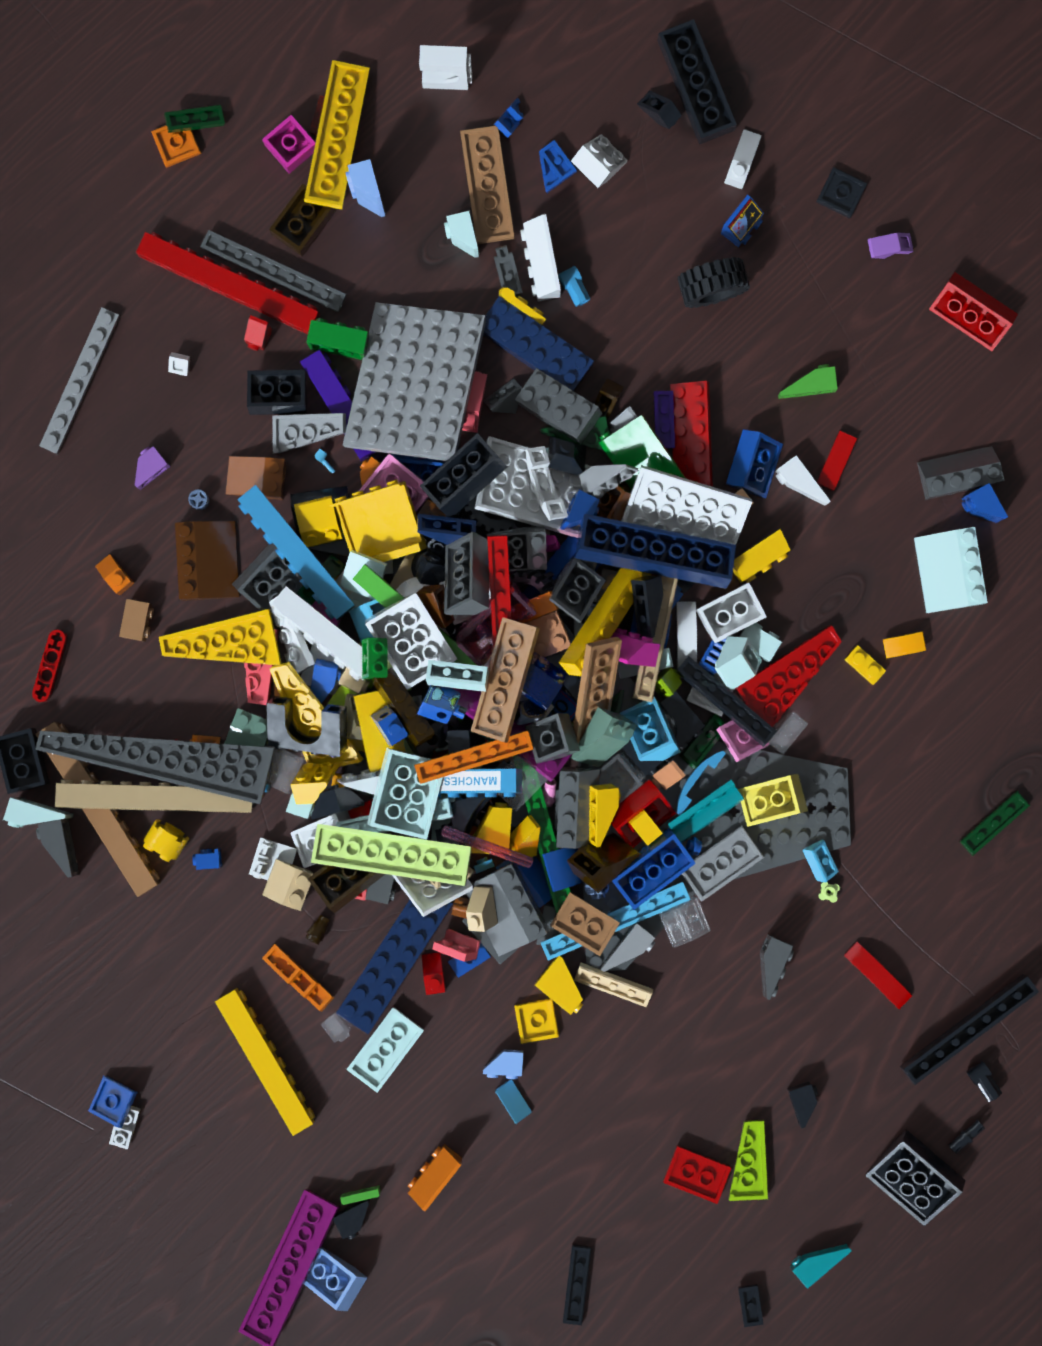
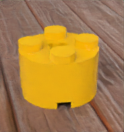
M156 819L144 838L145 843L143 847L151 852L156 851L160 854L159 857L167 862H170L171 859L176 860L189 838H184L185 833L167 822L165 825L160 824L161 820Z

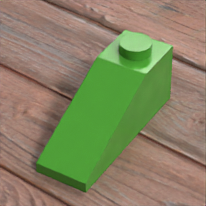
M829 364L819 365L818 369L813 370L781 391L778 399L836 392L838 388L835 367H830Z

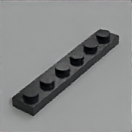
M688 656L675 671L763 747L777 732L691 657Z

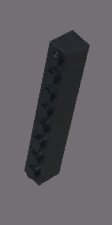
M1022 974L903 1063L900 1068L909 1080L916 1085L1039 993L1038 989L1028 976Z

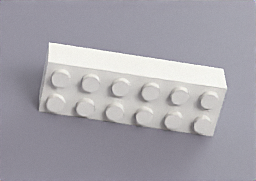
M286 586L271 604L273 614L281 620L287 619L289 621L288 626L296 632L299 630L303 632V638L312 645L314 642L318 644L319 650L327 657L329 655L333 656L334 663L342 669L344 667L350 670L349 675L355 680L359 681L361 679L364 681L365 679H362V647Z

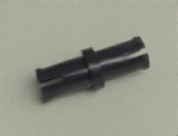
M976 1119L965 1131H960L961 1134L948 1144L949 1147L957 1154L968 1143L971 1144L973 1139L985 1130V1127Z

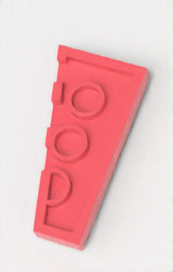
M274 629L276 640L278 641L279 630ZM244 663L248 703L267 706L272 684L270 668L274 665Z

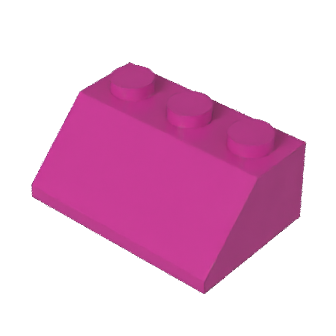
M616 629L611 638L619 637L622 640L619 662L656 667L660 644L653 642V638L646 636L640 638L638 633L629 632L628 634L626 629Z

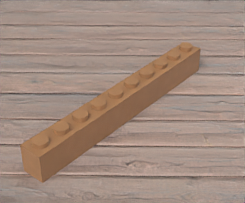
M53 722L41 730L68 733L65 725L59 722ZM47 752L64 780H73V784H81L82 780L92 781V784L99 782L95 773L90 772L87 768L88 762ZM82 808L136 896L140 897L160 884L158 873L149 867L148 863L150 861L145 853L141 854L138 847L140 845L135 837L131 838L127 832L129 831L128 825L117 816L119 811L117 809Z

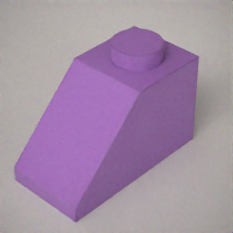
M154 446L145 448L138 458L135 486L140 490L170 467Z

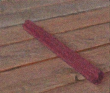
M444 826L441 835L443 837L530 868L533 863V858L451 827Z

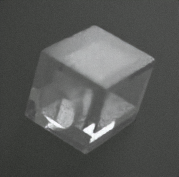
M336 1012L320 1024L334 1043L338 1040L342 1042L350 1036L348 1032L351 1030V1027Z

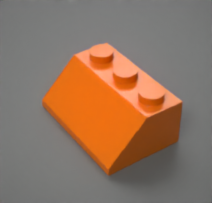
M445 1144L442 1148L438 1146L432 1153L434 1158L431 1162L428 1163L426 1161L420 1169V1172H422L418 1178L414 1177L408 1184L410 1188L408 1194L423 1211L428 1209L462 1165L463 1158Z

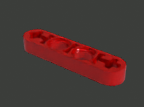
M53 630L47 639L32 691L33 698L38 702H46L52 695L67 643V635L61 630ZM58 633L62 637V641H58L56 646L60 647V651L50 648L51 645L55 646L56 640L53 637L57 636ZM52 651L56 652L58 656L55 662H50L47 658L48 654ZM45 670L52 672V678L48 681H45L42 677V673ZM39 683L50 684L49 687H44L46 696H42L40 699V695L37 692L42 690L43 685H39Z

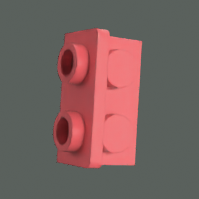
M447 929L445 938L434 942L432 949L466 962L477 958L480 940Z

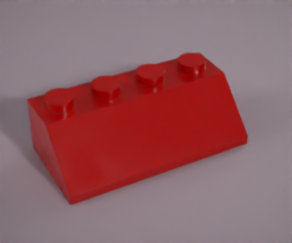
M956 272L953 273L929 308L930 311L990 351L994 350L1013 325L1018 315Z

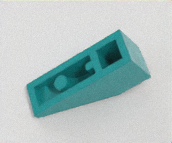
M847 1244L807 1253L802 1257L799 1255L792 1261L790 1267L808 1289L852 1250Z

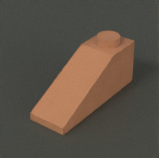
M670 760L652 775L654 777L652 782L658 789L663 788L666 790L686 775L673 760Z

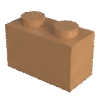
M126 599L119 637L145 642V639L149 638L150 635L149 619L152 620L154 615L152 604Z

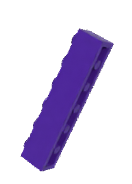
M318 350L300 361L330 412L332 414H346L347 428L352 402L349 398L351 393L346 385L342 387L339 380L342 378L337 370L334 369L332 371L329 366L332 362L326 353L322 354ZM354 449L360 461L376 453V451Z

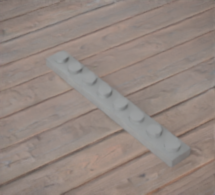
M101 307L39 445L40 447L59 454L120 315Z

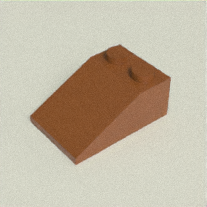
M229 456L226 495L242 496L256 485L266 498L283 500L287 462L285 459Z

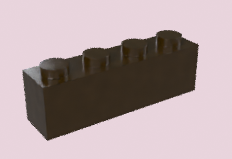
M393 668L388 669V676L386 678H375L374 686L388 707L399 718L415 748L432 739L435 733L424 716L417 714L419 707Z

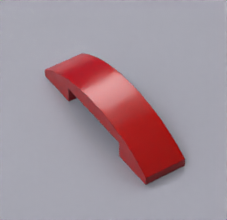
M858 942L844 954L898 1009L912 997Z

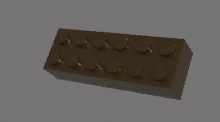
M389 831V832L383 833V834H390V835H397V836H403V837H410V838L422 839V838H418V837H414V836H409V835H405V834H401V833H397V832H393V831ZM325 865L310 876L308 880L329 910L336 913L385 874Z

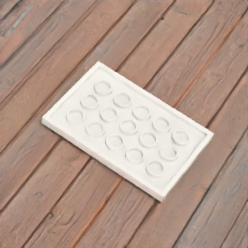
M489 436L487 444L508 467L477 494L475 509L537 527H545V529L578 538L580 525L562 530L560 527L564 518L549 521L544 514L534 492L528 470L526 450L529 448ZM585 464V471L592 466ZM549 468L558 498L563 499L567 511L575 493L579 489L583 491L578 475Z
M641 465L621 521L736 545L751 507L752 499Z

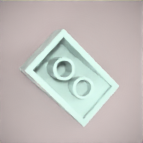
M10 797L3 820L8 821L9 826L19 828L24 827V825L72 818L73 814L21 797Z

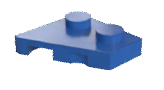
M555 140L539 151L546 193L552 191L577 172Z

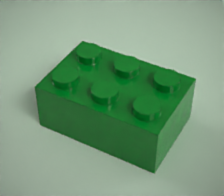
M317 318L316 321L311 320L306 343L310 350H320L325 353L362 360L365 357L369 333L360 326L349 328L344 323L335 322L334 325L328 323L325 319Z

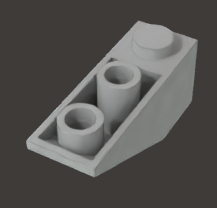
M626 464L592 466L581 473L579 478L583 491L598 499L611 489L618 487L623 481L630 479L639 469Z

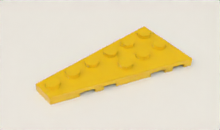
M289 662L272 666L270 672L280 697L292 698L295 726L307 736H320L323 705ZM347 739V750L340 757L333 758L325 754L314 755L311 752L302 751L306 762L313 764L331 762L339 763V767L359 763L363 760V757L349 739Z

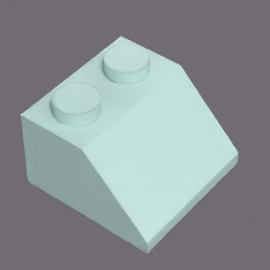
M469 211L446 216L447 222L444 223L447 239L451 238L453 245L473 257H479Z

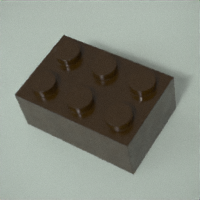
M305 184L300 186L269 229L272 236L302 257L336 211L332 207L304 202L307 188Z

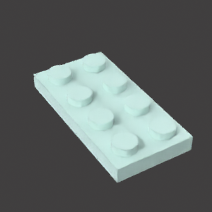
M393 1007L346 1070L378 1093L424 1029Z

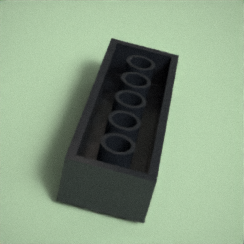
M690 20L658 33V44L699 145L735 131L736 121L695 20Z

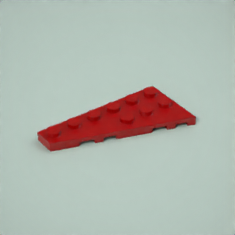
M830 625L756 673V676L735 689L743 702L773 727L842 641L833 626Z

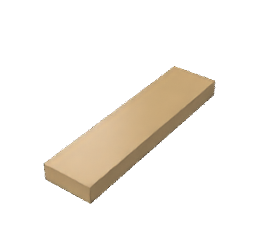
M580 963L574 981L647 1007L653 993L652 988L606 971L603 972L584 963Z

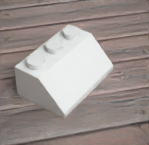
M749 583L696 610L714 643L767 617Z

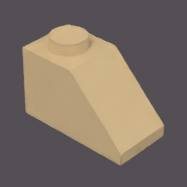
M474 887L466 910L469 931L485 932L498 924L492 887Z

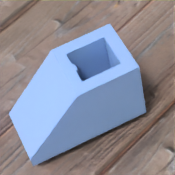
M504 1049L484 1067L483 1074H487L489 1078H498L499 1075H506L508 1079H518V1076H522L523 1050Z

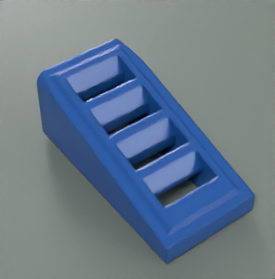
M727 638L717 643H714L712 640L699 662V665L713 676L717 671L715 667L706 663L705 660L715 664L717 659L710 656L709 653L719 658L720 652L713 649V646L722 651V646Z

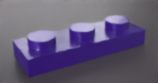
M654 391L655 433L666 449L675 448L673 391Z

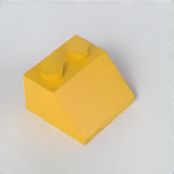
M332 496L294 504L300 535L307 547L343 539L342 527L336 509L329 506L334 503Z

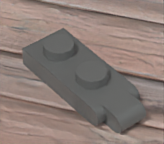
M507 245L495 248L497 255L494 256V261L501 288L508 287L514 291L515 296L522 295L523 292L513 253L508 252Z

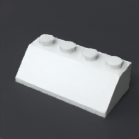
M545 214L523 223V229L520 230L522 241H526L527 248H524L525 258L530 260L531 265L528 267L529 278L534 280V285H531L533 297L537 296L538 302L559 298L561 291Z

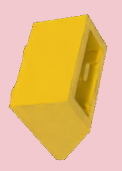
M339 763L304 764L290 784L296 804L315 803L319 794L323 792L339 768Z

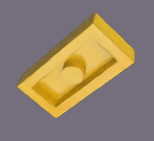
M858 645L844 659L872 685L886 672L881 665Z

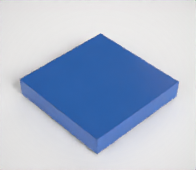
M103 1076L88 1111L112 1125L122 1128L137 1091L109 1076Z

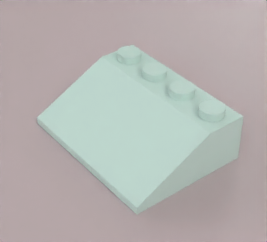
M975 527L914 538L926 613L988 603Z
M386 748L367 822L369 826L427 840L442 778L420 784L414 765L432 759Z

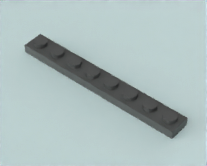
M208 230L200 246L205 251L338 313L347 296L343 292Z

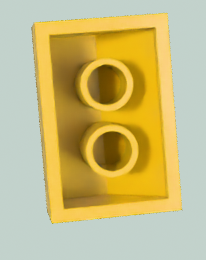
M779 529L734 559L733 573L740 583L744 581L746 583L751 582L757 578L755 576L756 573L759 571L764 573L772 568L771 563L776 560L781 562L788 557L787 553L790 551V548L782 531Z

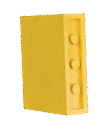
M397 479L388 482L387 487L381 488L380 485L369 488L370 492L364 493L361 490L352 493L353 497L348 499L346 496L336 498V503L329 505L330 508L335 507L349 551L354 550L385 562L427 548L423 535L417 533V516L405 481L399 483Z

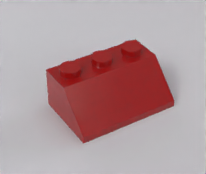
M650 779L619 803L617 812L611 822V825L622 839L633 848L642 839L629 821L641 811L645 810L658 828L676 814L666 798Z

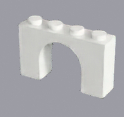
M420 45L419 66L420 71H422L423 88L468 90V84H472L471 54H467V47Z

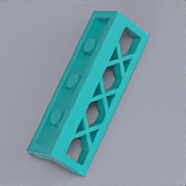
M730 780L668 823V826L678 840L683 843L739 804L744 798L737 790L734 782Z

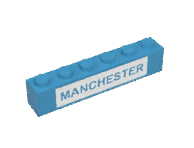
M468 769L442 778L438 798H441V794H448V797L452 798L459 797V794H466V797H478L479 793H485V797H497V793H504V797H516V793H522V769Z

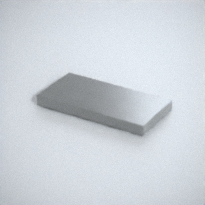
M740 826L693 859L696 864L682 875L702 902L762 860L764 856L744 827Z

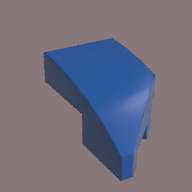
M518 97L494 123L507 138L520 124L519 121L523 118V113L519 111L518 104L520 99Z

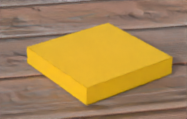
M551 998L514 1005L521 1044L559 1037L553 1000Z

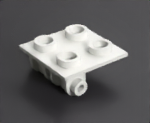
M260 837L249 874L258 879L268 880L275 859L293 864L297 849Z

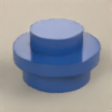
M693 837L691 840H688L686 850L690 856L699 855L702 841Z

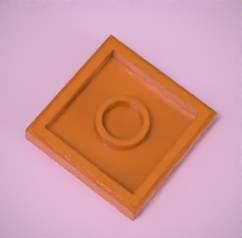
M163 126L151 131L166 168L201 154L192 130L168 133L167 126Z

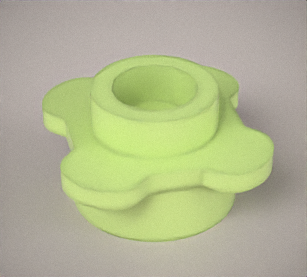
M822 882L819 898L821 900H830L832 903L836 902L838 899L837 891L840 890L839 885Z

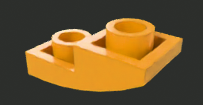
M923 631L883 639L886 658L927 650Z

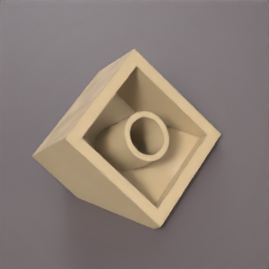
M275 859L262 895L279 904L301 911L311 884L308 878L313 875V872Z

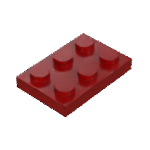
M677 1145L663 1183L718 1204L731 1171V1166Z

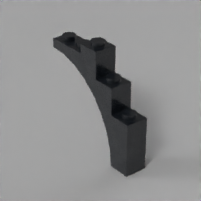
M522 771V781L526 780L524 771ZM479 793L478 797H467L466 799V796L455 798V801L451 802L453 812L452 823L441 825V829L435 830L437 842L468 846L470 833L479 813L493 797H485V793Z

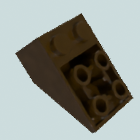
M613 833L604 838L600 847H596L591 843L581 847L567 862L577 877L599 893L634 861L640 853Z

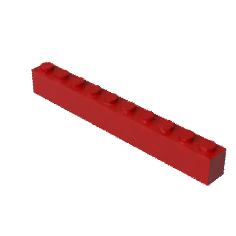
M145 232L136 251L140 258L305 334L309 332L311 320L316 321L320 317L317 307L308 303L305 306L299 303L300 300L291 295L288 298L282 295L283 292L276 288L268 289L263 282L259 280L253 282L248 279L246 274L241 272L236 274L231 271L230 267L224 264L216 265L213 263L214 260L207 256L201 258L192 249L186 248L184 250L179 248L180 245L172 240L166 242L162 240V236L155 232L151 234Z

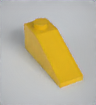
M612 784L591 785L589 787V843L596 847L601 846L619 807L621 794L619 788Z

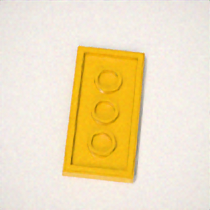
M377 690L354 696L369 772L381 770L386 748L406 752L403 739L389 747L371 718L372 714L387 705Z

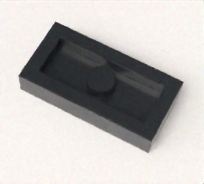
M758 1285L738 1287L744 1328L764 1325Z

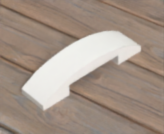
M545 446L527 449L526 458L531 482L544 514L549 521L566 518L568 514L563 499L558 498L548 468L550 461Z
M696 602L676 603L677 669L688 656L697 662Z

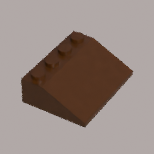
M235 521L176 522L175 535L179 599L190 601L239 598V591L232 585L238 578Z

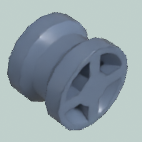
M194 490L189 494L188 501L193 508L203 510L209 505V497L204 491Z

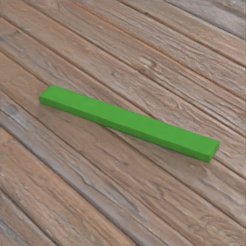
M364 564L352 579L385 608L405 598L367 564ZM438 627L457 657V660L452 663L484 666Z

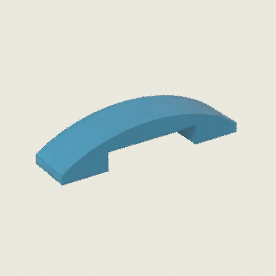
M724 751L717 752L703 760L688 776L677 801L676 813L679 816L692 801L686 794L707 765L713 769L716 768L726 754Z

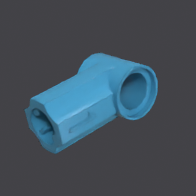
M576 266L558 274L562 286L565 290L567 289L576 307L590 300Z

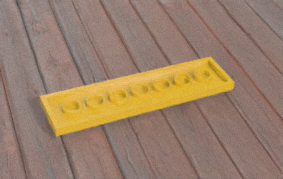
M332 60L304 202L342 209L348 182L346 172H349L347 165H351L369 75L370 68Z

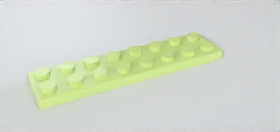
M317 824L311 863L466 886L472 847Z

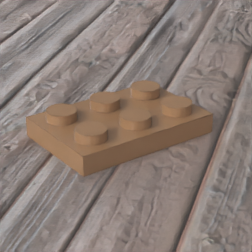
M569 892L550 926L600 956L620 922Z

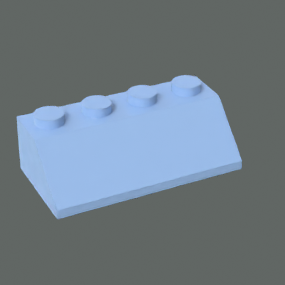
M370 159L347 165L349 172H346V177L353 199L357 198L358 204L381 217L385 216Z

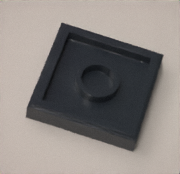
M833 167L816 203L847 218H851L867 183Z

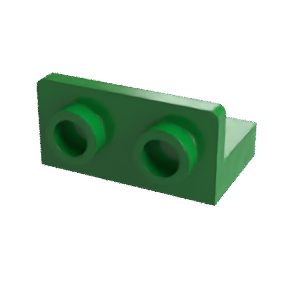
M387 638L362 639V679L386 678L388 676Z

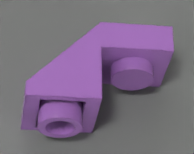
M893 233L868 239L871 258L885 259L893 254H910L914 252L910 233Z

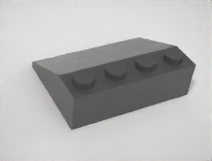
M274 543L269 544L232 584L260 611L269 609L273 623H275L269 602L276 598L286 586L295 594L303 586L300 582L302 577L298 573L294 575L287 565L290 563L286 558L282 560L275 552L278 548Z
M515 861L471 883L473 889L475 886H488L493 889L498 924L488 929L486 933L498 956L524 946L549 933L550 929ZM473 890L466 893L469 900L471 898Z

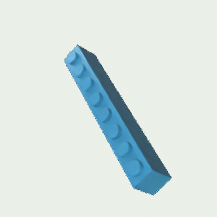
M256 485L237 499L241 503L238 507L245 515L247 513L253 518L251 523L256 529L261 528L265 532L263 535L265 540L269 544L274 543L278 548L275 552L282 560L284 558L290 563L287 565L294 575L298 573L302 577L300 580L302 585L306 589L311 588L314 592L312 597L316 602L325 605L327 609L324 611L331 620L334 617L336 620H339L355 607V604Z

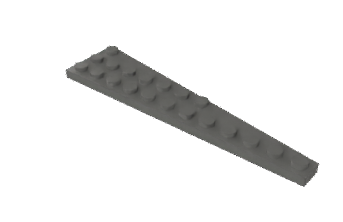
M40 731L36 750L260 805L275 748L52 731Z

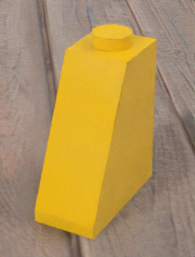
M495 802V805H489L468 846L472 847L471 853L509 855L512 808L507 806V803Z
M560 955L553 960L535 982V986L571 1015L573 1012L577 1013L581 1009L583 998L563 957Z

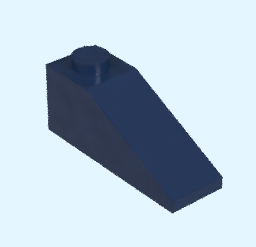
M418 514L417 533L446 545L471 532L476 533V520Z

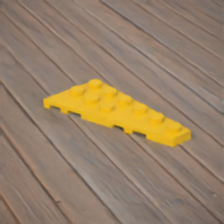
M269 609L159 637L161 652L164 657L266 665L282 664Z

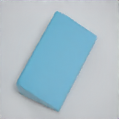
M820 840L803 849L817 881L826 883L839 872L824 840Z
M512 1079L495 1089L496 1094L515 1124L532 1113Z

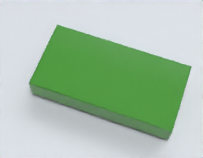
M380 1186L344 1193L340 1197L341 1203L345 1205L379 1197L381 1193Z

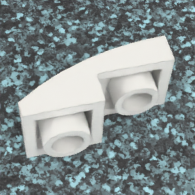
M131 1106L122 1128L113 1127L109 1144L125 1149L129 1148L140 1108Z

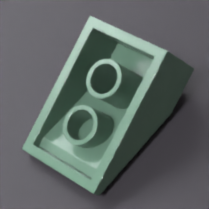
M598 707L578 744L580 751L573 753L571 759L599 767L629 742L637 725L624 715Z
M238 708L224 744L266 747L268 744L267 719Z

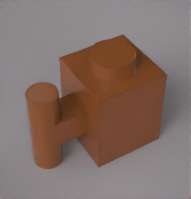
M460 896L455 899L451 915L467 919L466 910L470 901L469 898Z

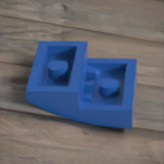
M560 848L542 854L552 892L584 882L572 872L567 862L578 851V848Z

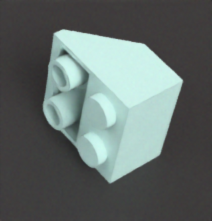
M727 636L720 656L715 663V670L727 688L733 690L756 676L762 659L748 638Z

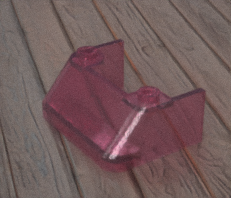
M510 580L512 620H528L537 614L535 606L521 589ZM491 598L489 599L488 609L472 615L456 632L457 646L478 666H482V659L486 660L492 654Z

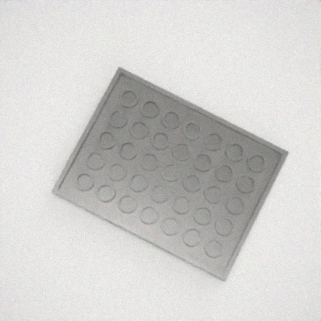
M375 303L369 329L368 345L365 357L362 359L343 446L346 448L443 461L451 458L458 451L487 319L486 316Z

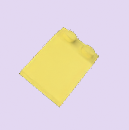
M798 774L738 789L744 798L741 801L747 827L808 811Z

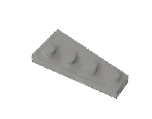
M346 414L272 416L273 454H279L344 434L346 432Z

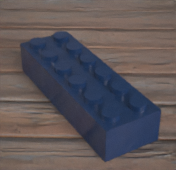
M500 296L486 314L487 319L483 336L534 371L536 368L574 392L594 364V360Z

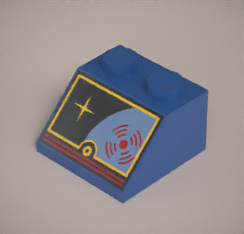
M749 195L744 198L729 217L721 231V234L738 248L742 243L745 245L752 236L750 232L753 229L757 230L763 223L761 218L764 213Z

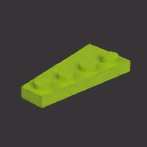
M764 1120L744 1121L729 1201L768 1199Z

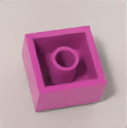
M292 115L262 139L265 147L289 174L314 153V140Z

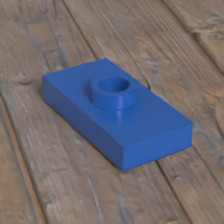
M480 942L475 960L464 962L452 958L448 963L459 978L491 956Z

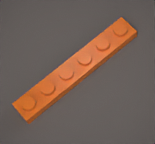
M524 731L511 735L508 743L494 740L418 763L414 766L419 783L422 784L534 749L529 732Z

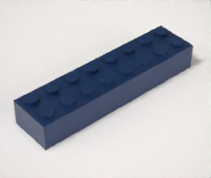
M584 514L579 527L575 558L726 589L732 580L736 545Z
M409 900L336 1014L369 1034L454 902L451 901L423 917L412 901Z

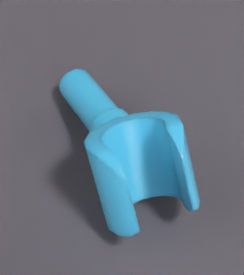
M319 449L315 454V459L325 465L333 474L335 472L334 468L325 460L328 454Z

